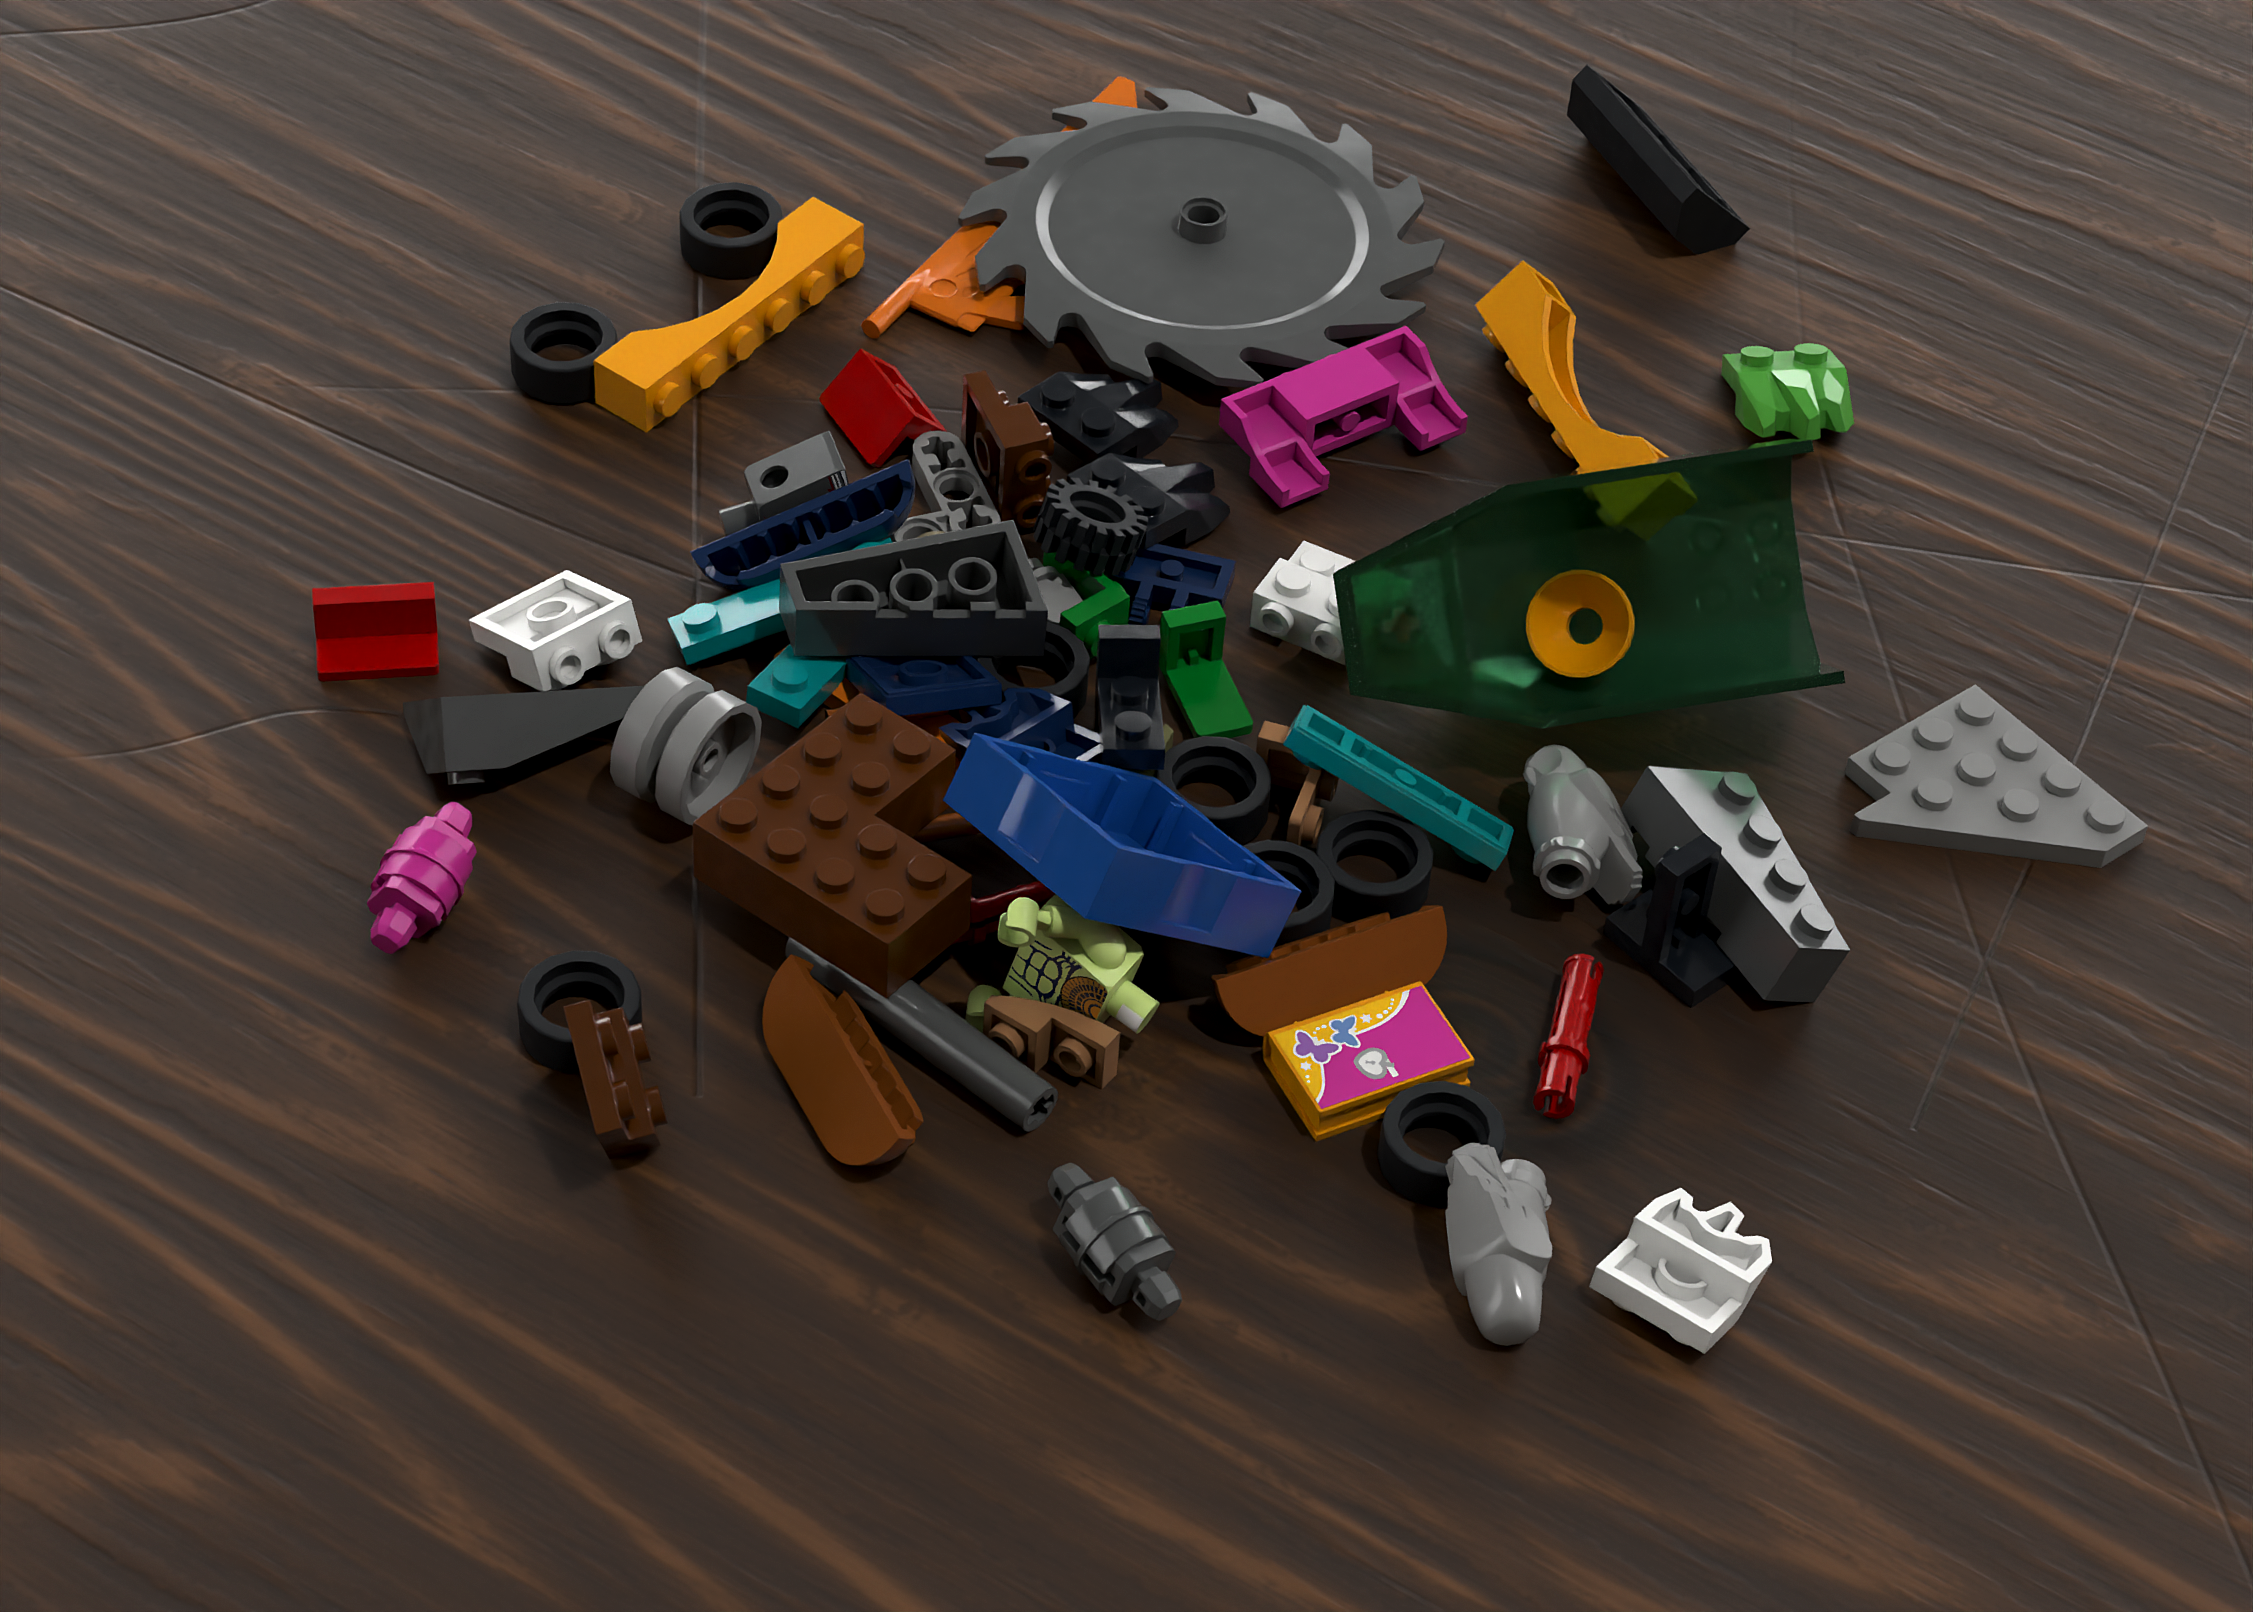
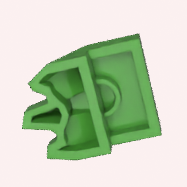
M1805 343L1795 346L1794 351L1774 352L1767 347L1749 346L1742 348L1741 353L1722 355L1721 375L1736 393L1735 415L1745 428L1762 438L1775 436L1776 431H1787L1807 442L1821 438L1820 428H1826L1835 432H1847L1854 424L1846 368L1827 347L1819 344Z

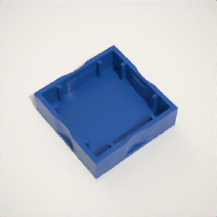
M974 733L943 799L945 803L1085 919L1269 958L1301 893V890L1250 850L1223 833L1205 815L1155 777L1095 762L1071 759L1039 748Z

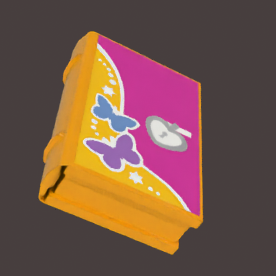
M1421 981L1392 991H1385L1383 994L1299 1022L1295 1021L1291 1025L1267 1032L1263 1038L1262 1046L1265 1064L1316 1142L1383 1119L1387 1105L1399 1092L1419 1083L1447 1081L1470 1087L1471 1082L1467 1078L1468 1068L1474 1066L1475 1060Z

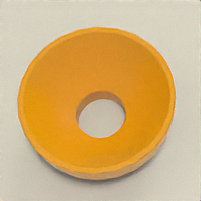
M1571 570L1547 580L1535 593L1526 614V634L1535 656L1550 670L1570 678H1589L1610 670L1625 656L1634 636L1635 618L1627 595L1615 581L1601 573L1590 570ZM1583 609L1596 611L1603 622V629L1599 638L1590 644L1576 642L1569 631L1571 618Z

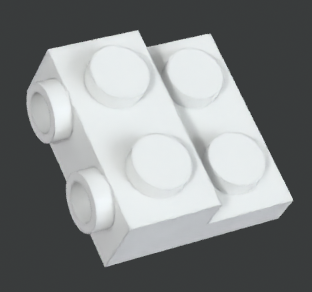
M1303 541L1288 561L1282 558L1278 559L1253 592L1250 627L1355 669L1406 599L1408 582Z
M568 570L469 619L474 640L505 655L512 677L539 691H556L574 684L582 678L588 669L594 666L610 664L624 658L632 651L634 645L642 642L631 599Z

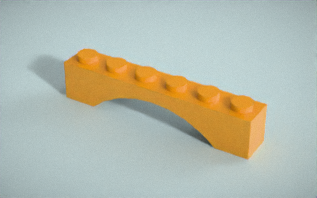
M815 197L810 198L778 222L777 242L770 262L760 277L740 296L721 308L688 322L660 329L631 332L594 360L595 403L646 433L666 417L673 416L688 400L701 390L712 386L718 377L739 361L747 359L761 344L774 334L785 330L791 321L812 305L820 303L834 288L847 278L854 277L863 267L865 252L863 250L864 224Z
M1522 260L1475 304L1487 323L1482 331L1499 351L1507 353L1510 359L1505 363V366L1510 374L1522 386L1529 387L1533 393L1528 398L1532 408L1546 422H1552L1556 428L1551 434L1554 442L1567 456L1572 459L1575 458L1580 466L1575 470V474L1590 492L1596 496L1599 495L1604 503L1599 507L1603 517L1617 531L1622 533L1628 528L1647 542L1697 495L1672 458L1642 437L1619 435L1601 429L1590 417L1580 397L1573 366V337L1576 316L1554 283Z

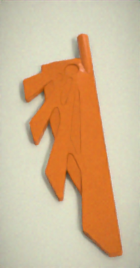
M1119 76L1092 102L1137 108L1135 83ZM1067 125L1062 131L1079 129ZM987 221L961 227L862 322L863 332L870 338H878L909 307L953 327H959L970 332L976 331L983 323L1019 331L1025 328L1023 325L1025 295H1010L1019 285H1023L1024 282L1017 278H1006L986 292H983L979 289L975 269L976 254L1002 223Z

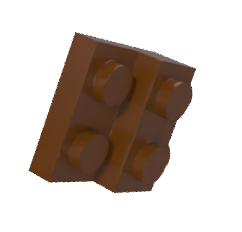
M986 370L964 374L961 441L1000 516L1001 522L1014 520L1017 530L1034 527L1048 487L1051 485L1049 474L1052 470V464L1048 457L1054 454V441L1051 430L1046 422H1039L1028 401L1010 405L1003 390H996Z
M590 999L563 1006L595 1133L609 1160L661 1146L656 1127L668 1124L658 1085L646 1088L640 1064L652 1061L642 1023L630 1025L623 1007L596 1014Z

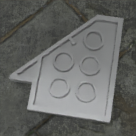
M1976 684L1848 757L1844 773L1876 800V802L1854 814L1850 832L1857 837L2102 868L2143 843L2148 825Z

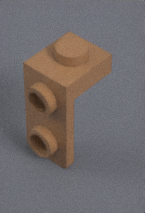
M1264 721L1258 735L1256 753L1264 759L1271 772V784L1300 791L1289 819L1286 842H1292L1302 847L1305 841L1314 844L1319 835L1324 815V808L1319 806L1322 800L1330 802L1333 800L1339 778L1325 769L1316 770L1301 763L1294 756L1292 750L1283 745L1290 727Z

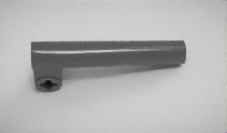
M789 937L786 945L787 958L793 954L812 963L814 967L809 973L815 980L837 996L845 990L858 1005L863 1015L1024 1131L1030 1132L1035 1130L1049 1117L1058 1099L1057 1089L912 979L908 980L886 999Z

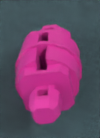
M450 802L437 811L434 817L425 816L414 826L406 828L403 834H399L392 848L386 850L380 861L381 868L371 884L372 894L367 901L370 912L377 916L371 928L372 944L385 953L393 954L404 947L411 937L419 939L431 928L439 926L442 920L445 921L452 907L458 904L464 893V885L473 870L472 860L477 850L474 843L467 839L472 828V814L459 803Z

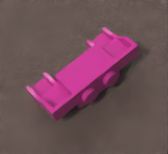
M1404 326L1222 398L1219 425L1251 458L1249 475L1280 508H1283L1328 489L1330 472L1320 463L1316 456L1392 425H1395L1422 451L1465 433L1468 416L1455 403L1442 384L1426 345L1407 326Z

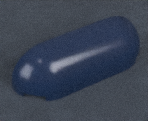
M908 459L692 550L690 553L699 569L708 579L724 589L739 593L780 579V564L851 551L860 544L887 539L903 525L913 506L915 479Z

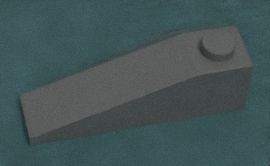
M644 686L439 697L404 702L403 714L427 774L447 773L448 785L485 782V770L507 768L624 718L629 706Z

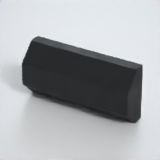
M1586 65L1572 80L1567 116L1677 241L1696 255L1736 244L1750 229L1749 226L1640 105L1589 65Z

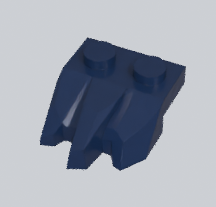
M1007 688L1003 692L1005 701L1002 704L958 709L962 723L952 722L938 727L944 741L956 749V757L960 762L974 733H979L1039 748L1071 759L1102 764L1099 734L1074 723L1072 702L1038 688Z

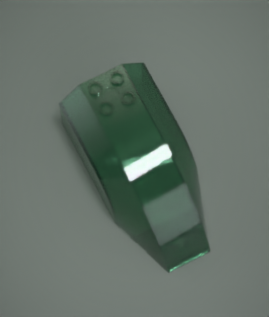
M1784 439L1584 469L1505 483L1333 572L1350 695L1518 723L1531 727L1546 728L1845 683L1844 671L1820 662L1806 610L1791 500L1792 455L1814 452L1812 439ZM1571 570H1590L1601 573L1615 581L1627 595L1635 618L1634 636L1625 656L1610 670L1589 678H1570L1557 674L1544 666L1531 649L1526 634V614L1537 590L1552 577ZM1592 609L1578 611L1573 615L1569 623L1570 635L1580 644L1594 642L1599 638L1603 629L1600 615Z

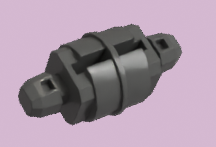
M1071 1162L1057 1167L1051 1173L1047 1182L1049 1193L1061 1209L1052 1230L1059 1237L1063 1248L1074 1260L1077 1271L1081 1275H1085L1101 1295H1105L1114 1306L1133 1300L1148 1316L1157 1321L1172 1316L1177 1312L1182 1302L1179 1288L1167 1273L1176 1252L1169 1244L1167 1236L1155 1223L1152 1212L1147 1207H1143L1130 1190L1123 1187L1115 1177L1095 1183L1082 1168Z

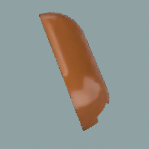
M1423 906L1419 909L1420 911L1390 920L1389 912L1373 915L1275 947L1269 958L1250 955L1226 965L1228 974L1211 976L1217 999L1226 1014L1237 1025L1253 1034L1264 1037L1267 1032L1291 1025L1295 1021L1299 1022L1383 994L1385 991H1392L1419 981L1425 985L1439 968L1446 949L1447 925L1443 906Z
M791 954L774 975L764 1001L762 1026L769 1052L819 1139L831 1156L842 1163L854 1166L878 1165L895 1159L913 1145L916 1139V1130L923 1123V1116L917 1103L852 997L844 990L836 998L824 986L812 978L809 973L814 967L812 963Z

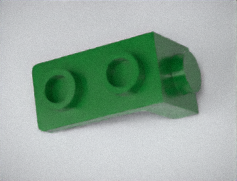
M1044 552L1043 566L1055 567L1060 574L1063 573L1083 600L1060 613V626L1069 629L1084 643L1090 659L1097 657L1098 625H1128L1130 596L1118 582L1110 580L1106 575H1094L1088 567H1084L1083 572L1073 569V562L1067 560L1062 564L1055 560L1057 553L1046 554Z
M1219 601L1163 611L1161 615L1159 667L1194 738L1202 736L1233 738L1250 734L1253 730V720L1222 660L1226 615Z

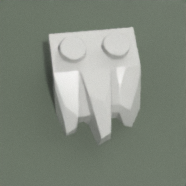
M1682 1188L1655 1198L1635 1216L1627 1239L1596 1266L1589 1287L1611 1299L1621 1309L1633 1312L1668 1332L1676 1341L1692 1346L1705 1354L1741 1316L1772 1263L1769 1239L1761 1236L1743 1237L1736 1233L1745 1215L1731 1202L1707 1212L1698 1211L1692 1207L1693 1197Z

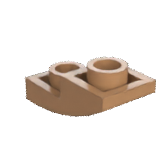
M991 995L984 1003L983 1034L1033 1072L1037 1073L1050 1059L1069 1075L1081 1077L1101 1090L1117 1075L1119 1031L1081 1013L1037 1000Z

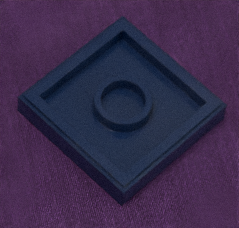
M850 656V658H846V678L862 694L899 716L1002 704V683L972 656Z

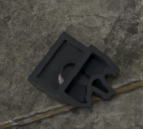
M1061 371L1018 396V403L1028 401L1039 422H1046L1048 424L1053 440L1087 464L1109 453L1143 458L1162 446L1179 427L1178 419L1165 410L1155 408L1163 399L1161 382L1155 379L1149 384L1135 378L1114 383L1108 374H1079Z
M1109 453L1067 475L1066 482L1068 483L1070 478H1079L1083 485H1087L1088 480L1097 481L1098 488L1106 490L1108 486L1117 489V496L1128 495L1133 499L1132 506L1140 505L1144 510L1143 516L1148 517L1147 529L1140 544L1143 550L1170 536L1185 546L1213 531L1230 514L1229 505L1219 497L1209 494L1215 488L1214 471L1202 462L1165 466L1159 459L1134 458Z

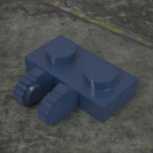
M1155 544L1146 550L1139 547L1130 570L1125 573L1120 570L1119 575L1110 576L1108 574V578L1118 582L1130 597L1135 598L1128 625H1147L1152 602L1170 605L1169 610L1219 601L1223 609L1234 580L1236 561Z

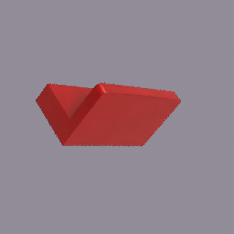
M861 348L819 398L821 404L868 464L876 468L883 465L906 437L915 440L921 434L929 431L940 430L947 432L895 366Z
M434 582L312 588L317 676L319 681L432 676L439 673Z

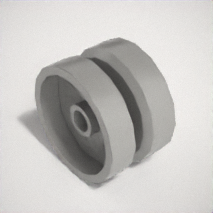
M679 667L663 670L649 681L633 700L618 728L611 750L610 773L615 786L649 803L657 801L660 810L693 826V822L744 783L753 765L760 743L762 721L758 709L723 690L714 692L712 684Z

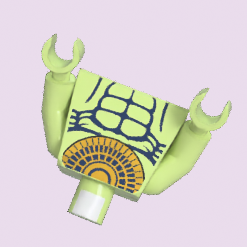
M1056 894L1040 910L1034 900L1020 897L1015 899L1008 906V911L1000 916L998 940L1007 946L1019 947L1002 987L1010 993L1009 996L1057 1005L1102 1023L1112 1015L1136 1034L1148 1024L1155 1014L1160 1003L1132 983L1143 959L1144 952L1141 946L1119 926L1085 919ZM979 985L970 992L967 1002L965 1020L982 1033L984 1003L991 995L1002 996L996 988L988 985Z

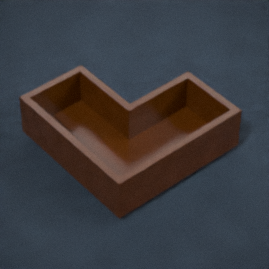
M859 693L693 822L694 877L887 999L970 929L972 875L912 838L950 807L943 799L955 775L956 749L866 695Z

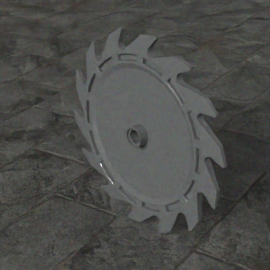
M1153 87L1145 89V97L1157 106L1160 111L1099 102H1087L1052 109L1053 120L1079 130L1015 137L986 154V165L1015 167L1022 170L972 192L958 217V224L962 227L987 221L1002 223L975 256V269L980 291L986 292L1006 278H1017L1023 281L1025 284L1023 325L1047 348H1053L1058 331L1061 328L1068 326L1078 328L1110 369L1148 384L1153 382V373L1147 360L1149 357L1163 358L1214 385L1250 388L1263 383L1264 379L1244 362L1251 361L1298 369L1331 354L1348 349L1330 340L1388 333L1404 327L1425 312V303L1394 300L1386 296L1432 274L1445 245V241L1441 238L1418 244H1407L1401 241L1424 207V199L1416 176L1410 175L1394 188L1387 189L1376 185L1373 180L1372 145L1348 124H1342L1339 139L1336 142H1322L1312 134L1289 106L1252 92L1248 93L1247 102L1253 115L1238 114L1189 90Z

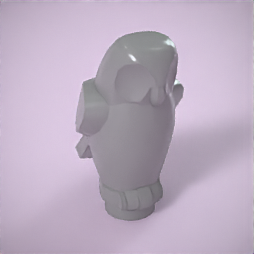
M1560 745L1544 746L1527 759L1523 773L1524 779L1528 782V792L1530 795L1527 811V828L1535 850L1533 874L1540 878L1543 889L1556 898H1576L1593 887L1608 905L1631 902L1642 888L1641 881L1643 876L1641 874L1643 870L1636 862L1638 855L1632 841L1633 834L1614 794L1602 777L1594 770L1587 768L1584 762L1571 749Z
M1468 1143L1452 1151L1453 1156L1447 1160L1448 1164L1445 1166L1450 1181V1186L1448 1187V1208L1445 1210L1453 1277L1459 1292L1463 1296H1467L1471 1314L1484 1338L1494 1344L1505 1346L1525 1343L1539 1329L1542 1284L1546 1278L1548 1262L1552 1257V1244L1549 1239L1545 1214L1549 1209V1205H1551V1197L1547 1194L1545 1186L1546 1178L1543 1171L1529 1161L1510 1159L1500 1163L1494 1147L1481 1145L1480 1143Z

